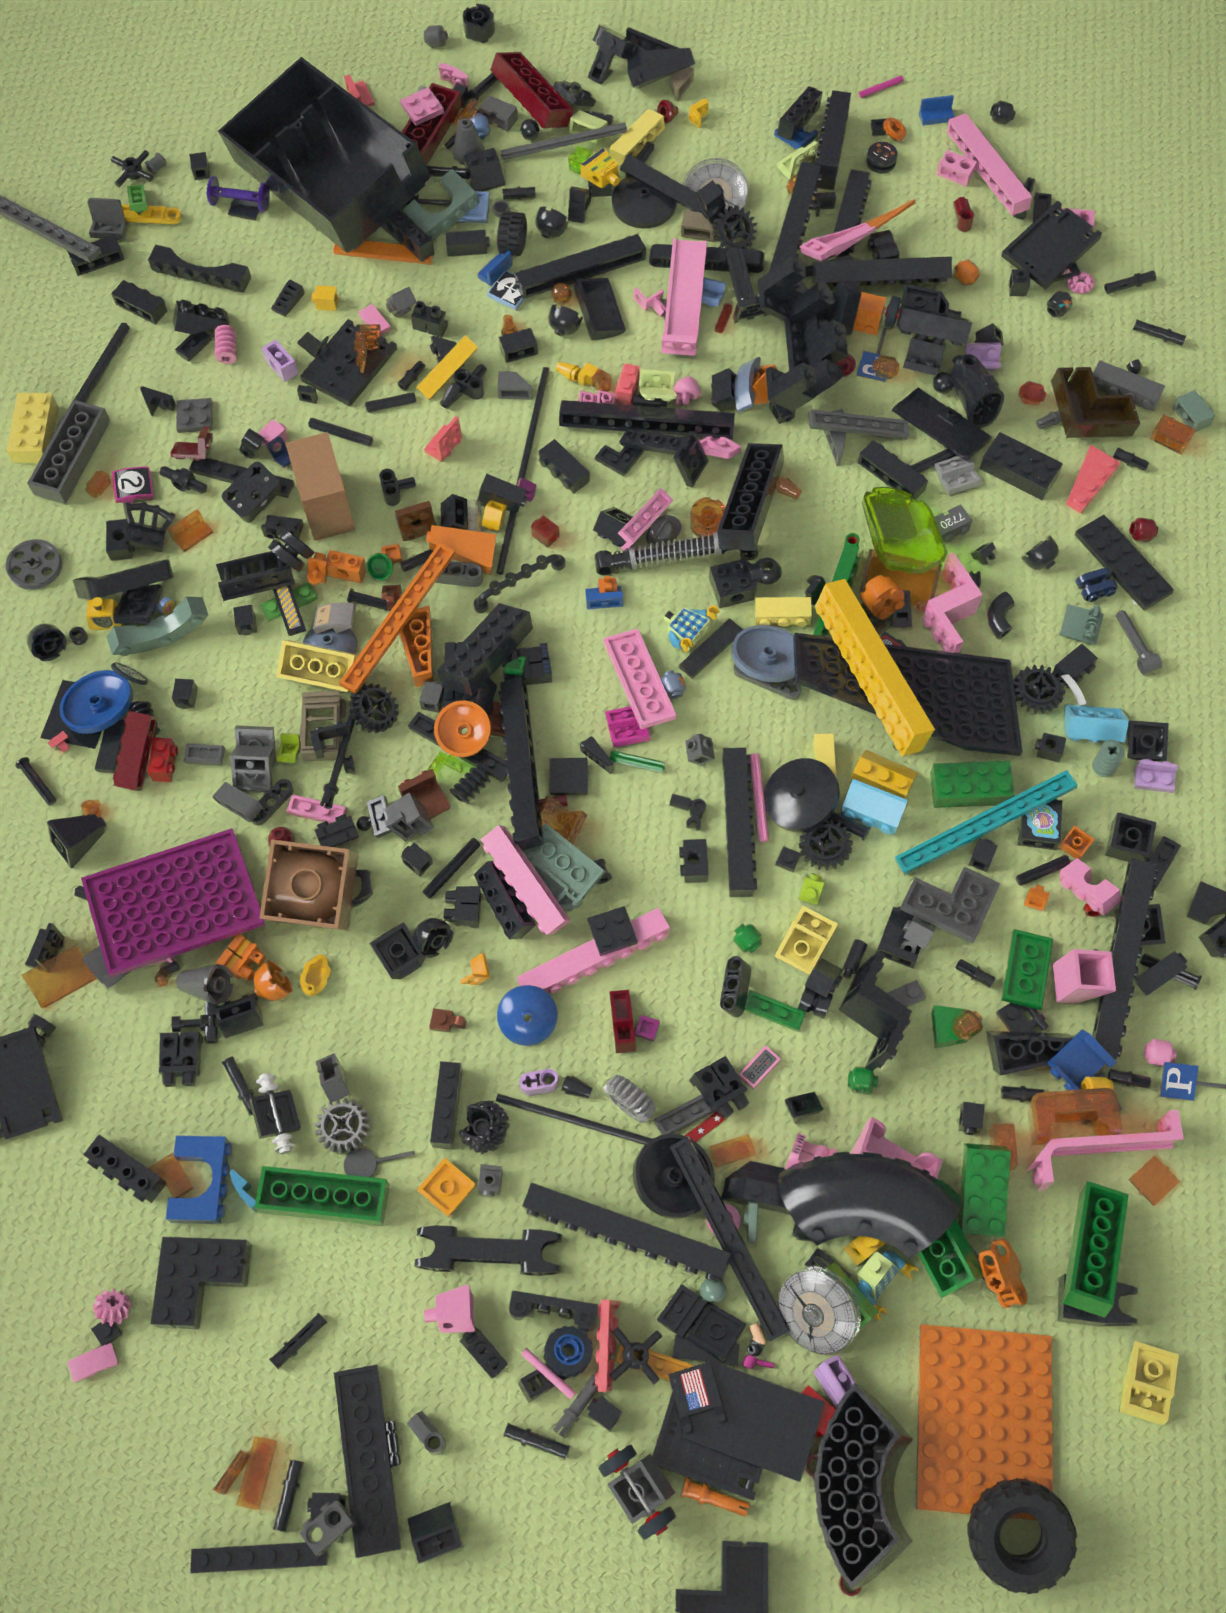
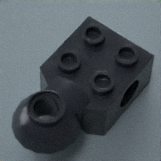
M769 557L762 558L754 564H751L744 558L712 566L709 569V580L719 609L754 600L757 583L773 584L782 575L780 564Z

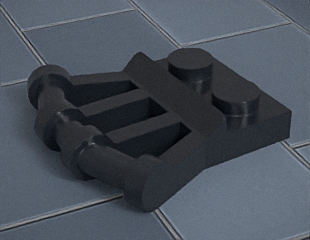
M143 501L142 503L133 504L124 502L123 507L128 522L126 544L162 552L166 530L176 514L169 513L156 504L153 506ZM140 510L138 523L134 522L131 511ZM145 511L153 513L151 526L144 524ZM158 514L167 519L161 528L156 527Z

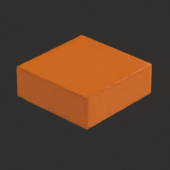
M399 543L381 547L382 553L388 555L393 563L402 561Z

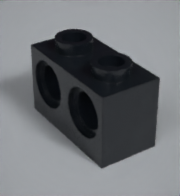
M1226 916L1198 937L1211 957L1226 956Z

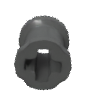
M158 152L150 161L147 160L145 162L146 168L152 174H156L160 167L167 165L165 158Z

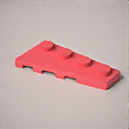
M1090 445L1066 505L1081 514L1117 470L1121 462Z
M601 1300V1304L598 1305L597 1312L600 1318V1327L597 1329V1340H600L599 1350L596 1352V1362L599 1363V1372L596 1373L595 1384L598 1386V1391L601 1392L612 1391L613 1380L609 1374L614 1370L615 1365L614 1359H611V1354L615 1353L617 1341L612 1331L618 1327L619 1319L616 1318L615 1309L620 1308L619 1300Z

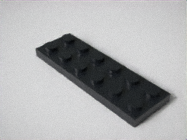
M1105 515L1076 530L1075 536L1104 568H1109L1112 577L1143 611L1173 594L1174 589Z

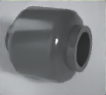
M441 25L428 26L424 31V41L429 47H442L448 40V33Z

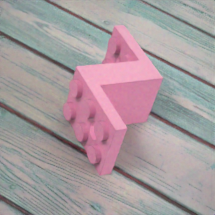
M952 552L947 555L942 572L943 580L946 583L948 582L951 590L928 601L923 616V624L926 628H929L934 641L939 643L942 651L960 653L963 640L952 624L977 612L982 593L956 554Z

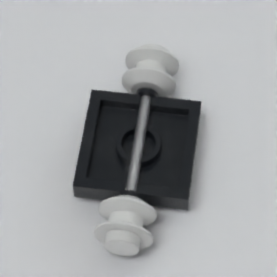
M265 1073L260 1075L256 1081L257 1084L262 1086L258 1091L265 1095L252 1097L249 1100L259 1139L276 1136L272 1143L278 1145L275 1152H279L280 1155L292 1152L295 1144L290 1143L289 1140L293 1136L287 1133L301 1129L291 1090L274 1093L279 1087L278 1084L273 1082L276 1076L271 1075V1073Z

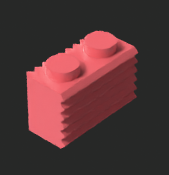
M624 364L615 390V402L617 404L632 405L633 396L638 389L639 366Z

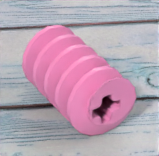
M220 325L214 332L215 358L221 363L232 364L237 360V336L232 326Z

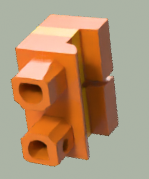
M238 934L228 945L229 950L225 949L216 964L227 966L234 978L250 981L255 974L254 970L249 968L250 965L254 962L261 966L266 957L256 944L251 943L243 935Z

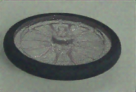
M115 662L111 664L112 670L123 678L140 685L148 683L147 678L135 669Z

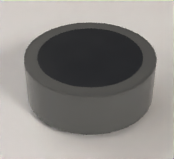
M497 201L493 205V213L497 217H501L504 210L509 211V205L505 201Z

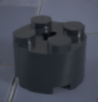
M476 4V7L470 9L468 6L462 15L466 38L481 43L488 42L495 32L493 12L485 4Z

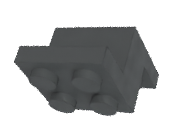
M236 725V746L230 755L233 786L239 790L269 791L272 788L271 770L276 763L274 727Z

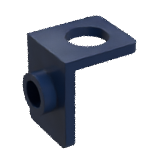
M277 436L266 444L273 459L281 467L286 468L291 464L286 444L281 436ZM281 443V449L277 452L273 451V445Z

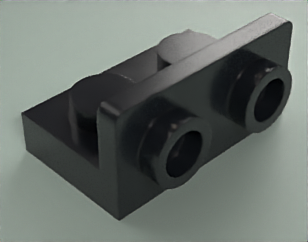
M267 515L266 522L262 524L261 529L264 537L270 539L279 538L278 533L283 527L300 538L303 520Z

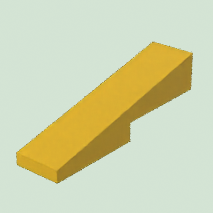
M465 335L417 386V389L430 400L453 377L455 371L477 352L478 347Z

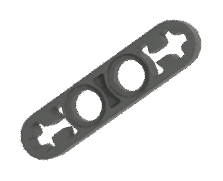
M734 663L733 671L737 677L790 700H795L800 696L801 686L795 683L794 680L782 681L780 686L774 687L770 682L754 679L739 671V668ZM792 688L796 689L793 693L789 692Z

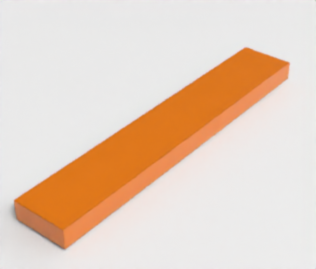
M364 241L357 249L351 250L349 253H346L336 244L333 249L336 255L431 265L433 259L431 255L421 262L403 244Z

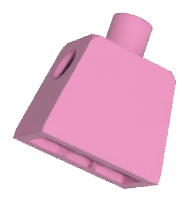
M465 1285L438 1294L436 1296V1308L424 1310L426 1323L437 1321L442 1333L474 1332V1297L470 1286Z

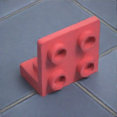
M455 416L448 426L443 425L424 448L426 454L441 462L450 456L452 449L462 440L459 418Z

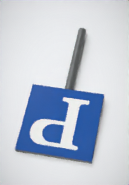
M886 328L882 331L877 352L863 351L857 376L882 382L886 381L892 357L880 355Z
M1164 1062L1160 1097L1194 1101L1196 1085L1226 1089V1084L1197 1081L1199 1066Z

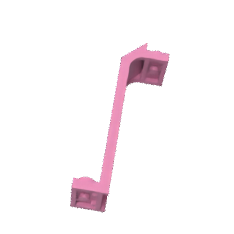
M673 238L661 353L696 356L707 241H686Z
M1170 1110L1157 1124L1158 1132L1051 1139L1026 1170H1034L1032 1172L1033 1184L1037 1186V1191L1046 1190L1054 1182L1051 1156L1173 1149V1143L1176 1140L1184 1139L1179 1111Z

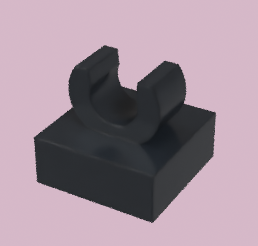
M993 542L983 544L970 554L974 560L980 559L982 565H987L986 557L988 556L990 560H994L995 555L992 551L996 547Z

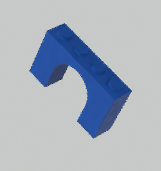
M176 1135L173 1156L178 1161L206 1162L210 1165L213 1176L207 1191L198 1197L168 1198L166 1220L170 1223L221 1224V1218L225 1216L223 1198L227 1196L225 1180L230 1172V1165L227 1162L228 1156L232 1153V1144L225 1136Z

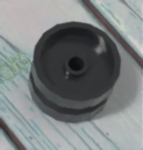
M283 527L278 536L285 544L283 545L279 541L273 540L268 548L282 562L300 572L305 564L298 555L309 559L315 552Z

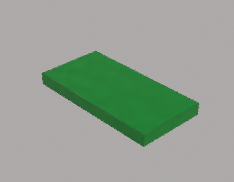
M1016 929L1013 930L1001 1001L1037 1010L1043 1008L1053 938Z

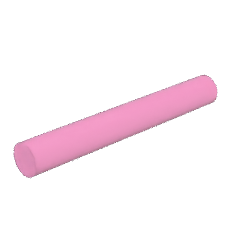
M528 1348L523 1351L521 1355L569 1399L575 1395L576 1392Z

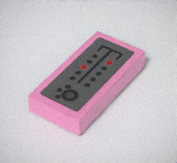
M765 1045L738 1076L754 1090L781 1059Z

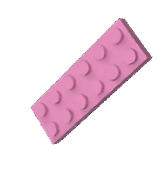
M634 629L603 638L605 648L640 729L675 720L676 713L639 630Z

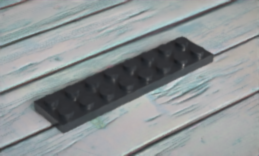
M378 1365L334 1372L350 1515L356 1523L352 1527L355 1557L361 1558L401 1550Z

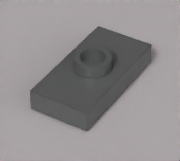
M187 743L184 762L190 764L222 765L225 747L223 745Z

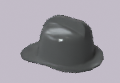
M671 515L658 517L647 531L646 542L650 546L652 543L654 548H656V543L658 542L660 547H662V541H664L667 546L668 540H670L672 545L673 540L677 538L682 529L679 519Z

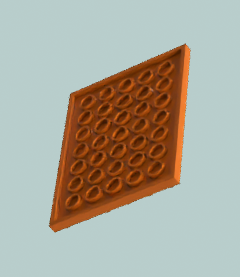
M921 1324L919 1336L916 1509L971 1514L970 1511L973 1504H976L981 1497L980 1494L987 1488L989 1489L996 1485V1482L1005 1479H1027L1037 1482L1053 1492L1052 1336ZM1017 1513L1009 1517L1037 1521L1034 1516L1028 1513Z

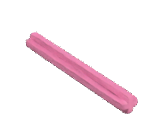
M758 753L750 754V769L759 842H768L769 835L760 756Z

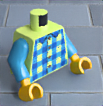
M715 605L705 610H688L683 608L677 615L668 611L664 616V620L669 623L668 637L672 646L689 653L708 631L710 625L709 618L716 620L717 616L715 614L720 613L719 609Z
M891 1250L882 1252V1254L877 1251L874 1252L858 1273L859 1290L879 1313L887 1314L885 1308L876 1305V1300L899 1272V1269H901L902 1274L910 1279H913L910 1276L911 1270L914 1269L918 1272L915 1266L906 1262ZM879 1313L873 1317L878 1320H881V1318L879 1317Z

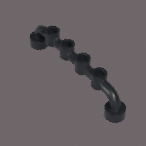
M552 554L547 557L539 555L536 558V563L533 565L523 564L521 571L516 574L508 572L505 575V580L500 583L492 581L489 584L490 588L474 600V610L477 613H485L488 610V597L499 595L501 590L506 587H514L517 581L522 578H530L532 573L539 569L545 570L550 563L554 570L560 571L564 569L565 558L559 554Z

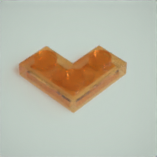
M171 1153L148 1169L166 1181V1186L173 1198H180L193 1190L194 1187L179 1161Z

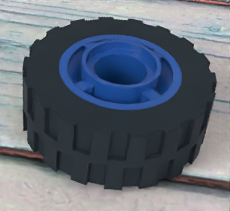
M575 1326L557 1328L550 1334L544 1347V1360H546L547 1367L559 1377L570 1378L578 1376V1374L584 1372L591 1361L593 1353L591 1339L589 1340L588 1335L580 1328H575ZM563 1348H571L573 1355L566 1356L563 1353Z

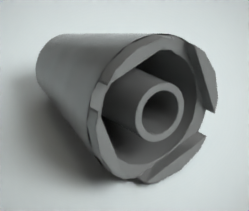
M467 118L461 119L457 124L453 147L454 159H457L460 164L464 165L463 156L485 150L473 121Z
M216 964L180 972L176 978V985L180 991L211 1004H220L226 1002L231 995L233 984H230V978H233L227 966Z

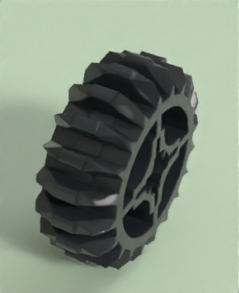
M370 683L368 686L362 685L357 694L355 693L351 696L352 700L348 704L351 706L349 712L354 714L351 716V719L357 720L355 725H362L361 730L367 728L368 733L372 731L375 734L380 731L385 732L397 720L396 716L399 712L396 709L399 705L394 703L397 698H392V692L387 693L386 687L381 689L380 684H376L375 687L373 683ZM376 705H378V706L375 708V710H373L372 712H370V710L372 709V707H375Z

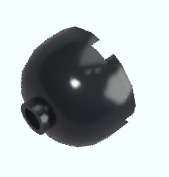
M545 206L540 207L535 218V224L539 232H541V236L546 239L560 237L568 227L569 221H566L567 217L553 208L549 211L545 210Z
M552 305L548 315V322L550 327L555 330L554 333L556 335L564 337V334L570 335L579 329L583 317L579 318V313L568 307L561 306L559 309L556 308V305Z
M1051 535L1046 537L1047 540L1040 541L1026 553L1028 557H1021L1030 568L1040 570L1046 567L1048 570L1056 563L1054 560L1058 556L1059 549Z
M51 624L35 626L27 638L30 652L41 661H52L60 656L58 653L62 649L65 650L67 644L63 632Z
M431 917L417 925L413 935L414 944L425 957L433 958L439 955L437 951L442 947L446 949L453 938V931L450 925L442 919Z

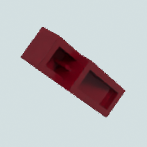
M629 989L609 991L616 1053L636 1052Z

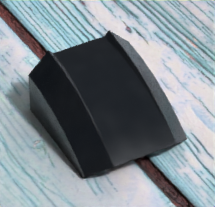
M404 922L369 943L392 979H403L420 968L426 958L416 948L413 936Z

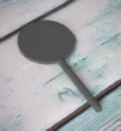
M354 1149L345 1158L344 1171L346 1175L371 1177L376 1170L377 1163L414 1155L415 1152L409 1151L376 1159L374 1154L368 1149Z

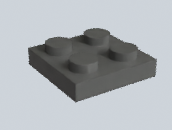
M211 398L177 400L176 430L178 433L201 431L203 426H209L210 430H212L213 402Z

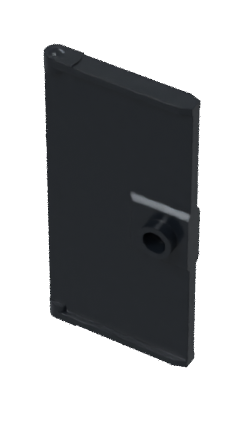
M919 387L892 408V412L914 425L966 462L992 439L991 435L979 427H972L969 421L956 412V410L949 406L947 407Z

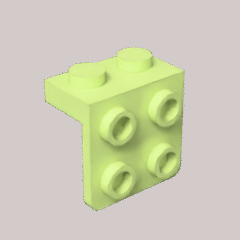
M814 141L805 148H799L778 162L777 168L789 180L795 176L797 177L801 162L815 163L818 142Z
M640 368L638 390L642 397H645L646 400L662 398L663 401L677 399V394L673 390L675 371Z

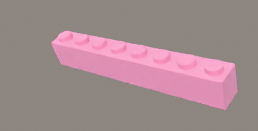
M966 113L949 119L948 135L967 158L977 161V172L1009 213L1013 216L1029 210L1032 201L1031 193L1025 189L1022 182L1018 180L1014 172L1010 170L1006 162L998 155L997 150H994L989 140L975 126L973 120Z
M657 908L630 921L638 944L600 956L593 939L517 976L518 985H534L548 993L554 994L567 984H575L579 981V978L585 975L591 976L595 974L597 969L603 966L605 968L609 967L620 958H628L638 949H646L650 946V943L656 940L659 942L666 939L670 927L660 909Z

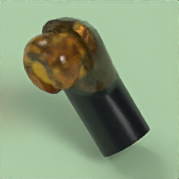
M175 961L160 968L155 976V982H157L159 987H164L168 984L166 978L169 974L180 970L178 962Z

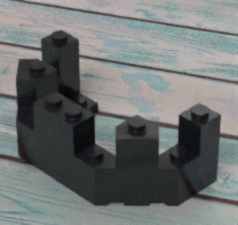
M793 256L757 280L760 310L785 322L789 371L787 373H783L771 366L766 369L768 400L791 411L798 409L813 400L821 392L836 384L844 376V373L838 364L835 363L848 356L845 325L835 320L828 322L822 310L836 301L834 295L824 280L807 289L802 281L806 278L805 264Z

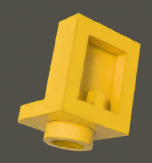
M705 98L689 108V120L698 128L701 127V119L708 114L709 102Z

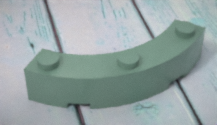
M186 596L173 609L174 612L169 616L162 615L151 620V623H147L145 626L136 627V624L113 626L107 635L112 655L127 656L159 647H167L191 633L198 626L202 625L203 621L208 617L203 597Z

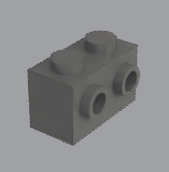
M410 287L396 292L386 299L387 310L389 313L392 312L393 316L396 314L402 316L408 313L411 307L417 303Z

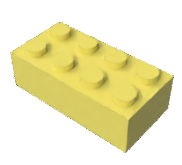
M52 393L17 394L7 452L13 463H39L54 432L58 405Z
M283 640L276 677L351 692L341 687L339 682L359 655L292 640Z

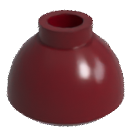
M661 100L657 107V113L664 116V123L666 124L678 115V107L669 100Z
M849 353L848 356L835 363L838 364L844 376L850 375L856 367V361Z
M283 826L274 828L268 836L269 847L271 839L295 842L293 832Z

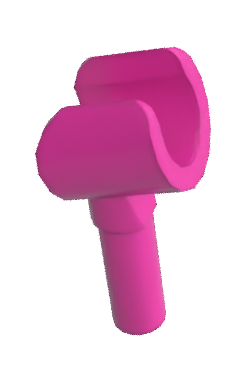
M751 1355L745 1356L742 1362L743 1366L753 1370L755 1364L774 1368V1363L757 1359Z

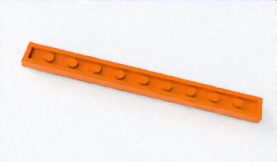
M441 543L437 545L339 682L341 687L357 694L359 688L365 683L455 556V550Z

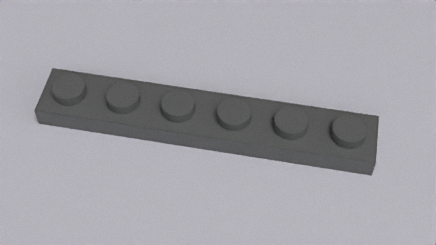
M813 409L808 413L810 429L907 439L909 437L908 421Z

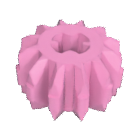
M114 1287L111 1289V1292L104 1289L102 1295H97L93 1305L96 1319H101L102 1325L105 1322H109L110 1326L114 1322L121 1324L122 1319H127L129 1310H131L129 1295H123V1290L115 1292Z

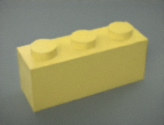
M811 597L755 599V626L805 627L811 624Z

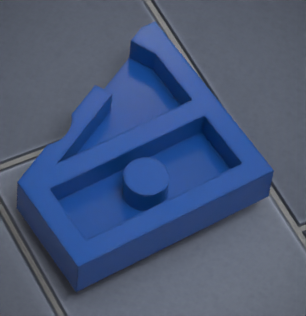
M803 127L792 141H789L777 135V128L774 136L798 150L801 147L804 148L817 138L819 131L814 130L813 133L806 132Z

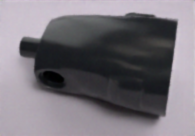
M972 354L955 356L952 360L954 366L951 371L953 388L962 403L970 425L979 428L986 427L992 424L998 417L1004 402V393L995 377L989 373L976 356Z

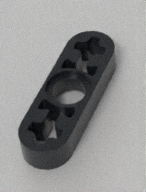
M279 780L258 801L264 806L265 810L262 809L258 813L261 814V818L256 817L251 821L254 825L264 824L292 796L294 788L289 780ZM281 787H287L288 790H281ZM270 798L276 799V803L273 806H267L266 802Z

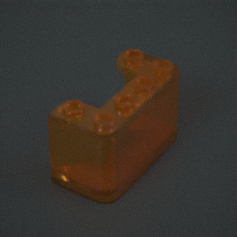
M1095 1088L1035 1094L1028 1108L1031 1145H1042L1049 1142L1052 1134L1051 1126L1061 1122L1092 1120L1093 1131L1096 1136L1119 1135L1122 1130L1116 1093L1110 1088Z

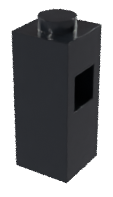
M485 230L446 232L448 257L487 254V247H490L489 236L486 237Z
M1174 951L1136 977L1134 981L1145 996H1148L1188 968L1185 965L1187 960L1181 953L1177 954Z

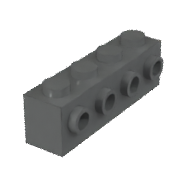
M1099 360L1093 373L1097 390L1110 395H1132L1135 405L1153 412L1165 388L1163 384Z

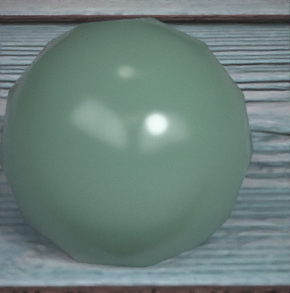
M705 1279L700 1287L701 1297L706 1301H723L727 1294L726 1284L719 1279L717 1282Z

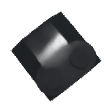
M1130 720L1126 733L1128 737L1127 759L1167 761L1169 723Z

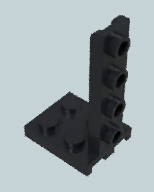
M742 248L724 250L737 299L733 315L734 323H738V320L745 318L751 320L754 319V316L758 315L767 316L768 313L760 310L759 295L754 296Z
M627 429L619 441L623 447L675 455L673 457L687 487L693 488L708 463L696 432L689 431L686 438Z

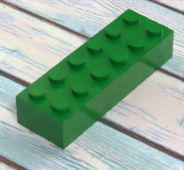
M262 1166L254 1208L259 1213L383 1226L390 1184L387 1179Z
M1089 1181L1084 1185L1079 1194L1062 1300L1063 1304L1104 1318L1112 1309L1129 1194Z

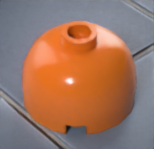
M268 961L257 969L254 975V991L260 998L278 1001L287 997L292 992V985L287 976L283 978L280 973L283 970L273 961Z

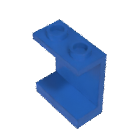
M1082 1029L1047 1064L1051 1068L1049 1072L1057 1080L1062 1079L1066 1083L1064 1088L1070 1094L1076 1093L1082 1097L1084 1093L1080 1090L1083 1079L1085 1077H1093L1104 1065L1111 1068L1116 1061L1090 1033Z

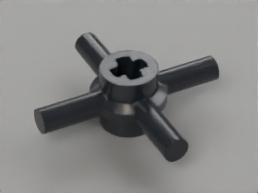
M144 150L137 159L128 157L123 161L112 156L111 162L122 167L123 174L115 181L117 187H120L128 178L130 180H137L143 177L149 181L153 180V175L143 171L141 166L142 162L150 155L147 150Z
M619 1327L615 1328L612 1334L624 1347V1361L609 1374L610 1378L616 1381L629 1368L641 1369L652 1384H656L660 1378L647 1363L649 1359L648 1350L662 1338L661 1333L656 1330L643 1343H631ZM637 1351V1352H638L637 1359L634 1360V1358H633V1357L635 1356V1353H634V1352Z

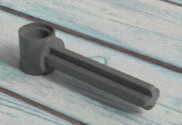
M1119 611L1116 614V618L1139 656L1137 666L1140 673L1145 675L1161 669L1162 661L1157 653L1148 651L1126 611Z

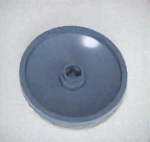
M770 625L748 627L742 630L733 641L731 652L733 661L742 672L754 679L765 682L790 680L795 677L794 634L785 629Z

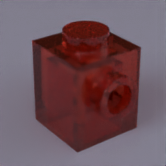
M544 515L536 519L531 525L532 537L547 548L560 537L559 527Z

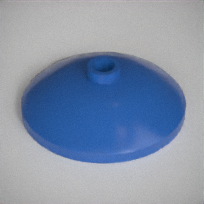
M521 985L508 991L501 999L497 1010V1021L501 1032L513 1043L524 1046L535 1045L547 1039L555 1029L558 1017L557 1007L553 998L548 992L534 985ZM530 1014L531 1019L529 1021L524 1020V1015Z

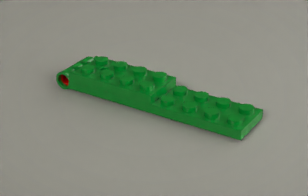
M849 533L845 537L843 551L832 580L834 582L845 579L850 588H852V581L856 577L860 557L857 556L860 538L855 533ZM819 616L813 635L826 636L829 630L825 627L821 616Z

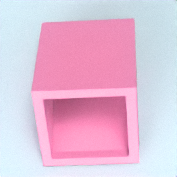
M1073 949L1053 963L1057 1003L1077 1004L1116 991L1112 952Z

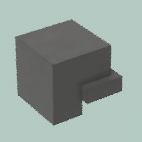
M410 792L384 809L388 817L384 821L386 827L405 842L418 833L422 836L434 828L424 804Z

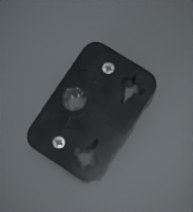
M256 461L222 493V499L244 522L250 523L283 491V485L262 463Z

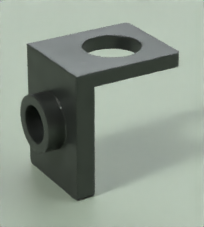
M306 332L297 344L315 358L325 347L329 337L326 336L320 342L312 334Z

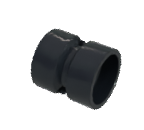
M805 987L798 1009L807 1013L813 1011L815 1016L825 1019L833 994L829 993L827 997H824Z
M34 1014L28 1022L29 1027L35 1026L36 1029L41 1030L38 1037L41 1047H43L46 1043L45 1038L50 1037L56 1027L37 1014Z

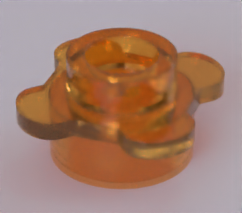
M87 800L81 805L84 812L82 816L96 814L97 817L101 816L102 812L99 809L100 801Z

